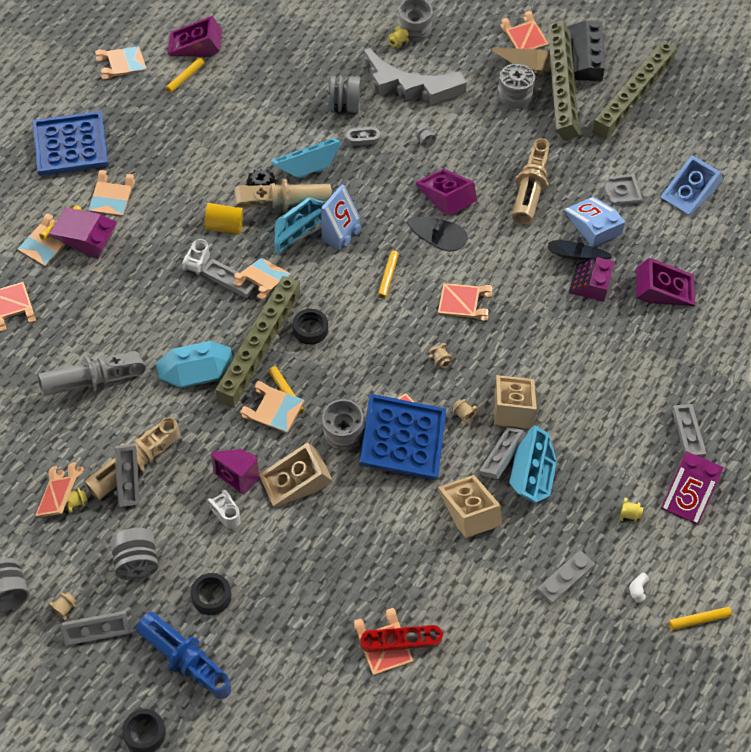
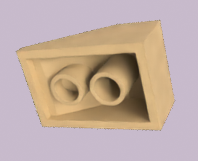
M492 47V51L512 64L528 66L533 70L534 74H544V71L550 72V51Z
M496 375L494 425L531 429L534 426L537 410L534 379Z
M308 442L259 474L273 507H278L316 493L333 482L319 451Z
M475 475L438 487V491L457 528L465 538L502 525L501 505Z

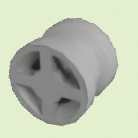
M428 125L420 127L415 133L416 138L420 140V144L423 147L434 144L437 139Z

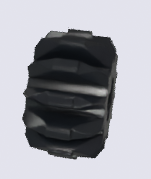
M262 168L259 171L254 169L253 173H249L246 180L247 186H267L271 183L276 185L275 176L268 169L265 171Z

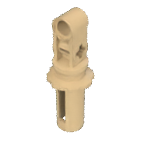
M537 139L534 142L528 164L516 176L515 182L519 187V192L512 213V219L516 223L525 225L532 223L539 195L548 189L549 183L546 179L547 172L545 168L549 152V142L545 139ZM527 190L532 191L528 206L524 205Z
M282 179L281 185H275V183L267 186L240 185L234 188L235 205L239 208L271 207V209H275L276 207H282L283 212H288V207L297 206L308 197L326 203L332 196L330 184L289 185L286 179Z
M163 419L155 427L144 433L142 437L136 438L133 441L137 448L138 471L142 475L146 472L144 465L148 462L151 463L154 457L161 454L168 446L179 439L180 431L175 419ZM115 458L84 481L88 490L97 500H100L117 487Z

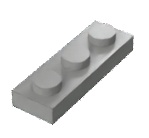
M211 259L201 270L203 276L245 298H248L258 286L247 279L241 286H236L233 284V281L236 280L234 275L237 271L214 259Z
M693 405L673 406L672 412L684 455L687 451L705 458L706 450Z
M507 427L479 470L482 476L499 479L515 454L516 449L525 438L524 430Z
M136 445L114 446L118 506L139 505Z
M580 550L537 588V591L552 605L594 568L595 563Z
M126 611L62 623L65 646L130 633Z

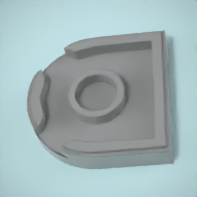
M634 174L614 176L604 186V195L613 204L625 206L643 203Z

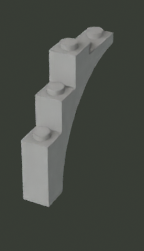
M371 48L364 50L363 64L370 69L372 76L371 87L373 91H377L379 96L396 90L398 95L402 96L404 100L422 95L424 101H428L430 105L466 93L467 82L459 71L436 76L407 73L385 63L376 56Z

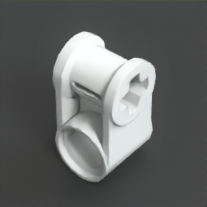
M198 239L192 243L189 252L183 259L182 270H190L196 272L197 275L202 274L201 270L205 267L210 256L208 243L205 240Z
M223 490L222 494L213 499H207L209 507L226 528L235 529L240 525L239 509L226 490Z

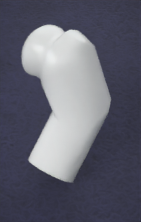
M641 573L629 586L631 597L638 603L646 598L643 593V586L649 581V577L645 573Z

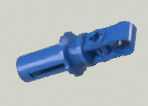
M148 612L140 619L136 626V632L169 659L168 669L170 671L178 672L181 670L184 676H191L200 686L207 689L218 699H224L230 695L232 688L228 675L206 657V652L198 649L199 639L194 637L185 639L154 612ZM158 631L162 636H164L168 641H170V642H171L174 646H176L177 648H174L171 644H169L165 639H163V638H162L158 633H156V632ZM219 683H225L221 688L216 687Z

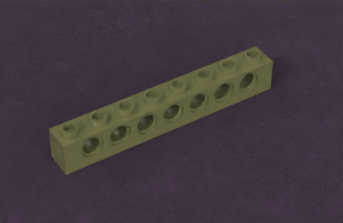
M564 20L548 24L556 130L563 140H568L579 136L570 31Z
M664 41L657 46L596 117L592 133L606 140L611 136L674 61L677 47Z
M282 276L216 388L217 402L235 408L299 297V281Z

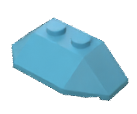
M332 138L272 159L271 163L297 178H304L309 173L321 172L324 168L329 167L341 143L336 138Z
M308 197L275 222L274 244L277 255L322 221L321 207L325 202Z
M212 341L174 348L156 363L159 380L179 388L218 381L225 375L233 361L230 347Z
M536 425L532 426L516 449L510 484L515 491L533 503L550 496L557 463L554 449L550 442V434Z

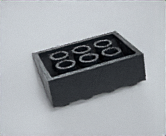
M585 20L567 26L571 37L574 80L603 81L605 58L602 21Z

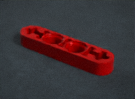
M436 625L368 630L362 633L360 646L366 652L435 647L441 643L443 632ZM421 632H424L423 636H429L431 632L439 635L436 637V640H432L431 637H425L424 642H421ZM408 633H415L418 636V640L410 643L407 641L406 635ZM392 634L397 638V642L392 645L387 644L385 637ZM379 635H382V645H379V641H374L371 646L364 642L367 640V637H371V640H378Z

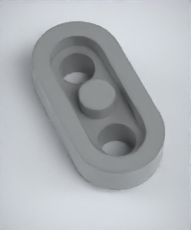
M375 127L353 128L347 131L346 141L352 146L376 144L380 141V131Z

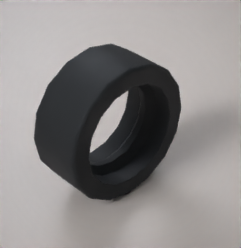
M305 309L297 313L293 319L295 338L299 342L308 345H314L323 341L328 334V319L326 315L317 309ZM306 320H316L321 323L322 328L315 333H306L300 330V324Z
M203 574L191 586L192 602L200 613L205 615L222 613L231 602L232 594L229 582L220 574ZM208 584H217L223 589V598L213 604L203 603L199 598L200 589Z
M139 709L132 712L124 720L122 727L123 739L127 747L133 752H154L164 743L166 736L165 725L160 715L153 710ZM140 720H151L157 727L155 738L148 743L140 744L135 742L131 737L133 725Z

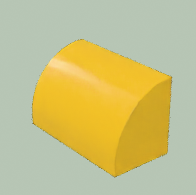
M207 203L205 212L206 230L240 234L244 222L243 208Z

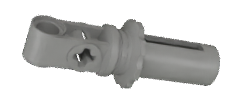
M136 351L113 355L107 358H97V361H91L88 356H84L83 364L38 373V382L42 396L90 386L92 392H95L97 384H108V382L140 376L145 372L146 367L140 354Z

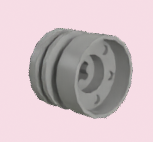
M404 0L399 6L398 26L409 32V41L424 40L431 33L433 8L427 0Z
M510 64L502 69L498 86V99L503 105L510 108H522L531 102L535 82L533 70L523 64Z
M331 76V81L328 85L330 111H335V104H338V112H341L343 104H346L348 112L359 113L361 77L349 76L348 83L344 84L343 76H340L338 84L336 83V76Z
M347 399L335 400L328 404L322 415L325 440L331 447L337 450H352L359 446L364 434L362 409L357 403Z
M130 528L112 536L110 542L114 557V571L118 578L133 580L148 577L157 572L159 565L156 551H154L156 546L152 531L145 528Z
M13 558L0 559V613L21 606L30 596L26 582L23 579L18 560Z

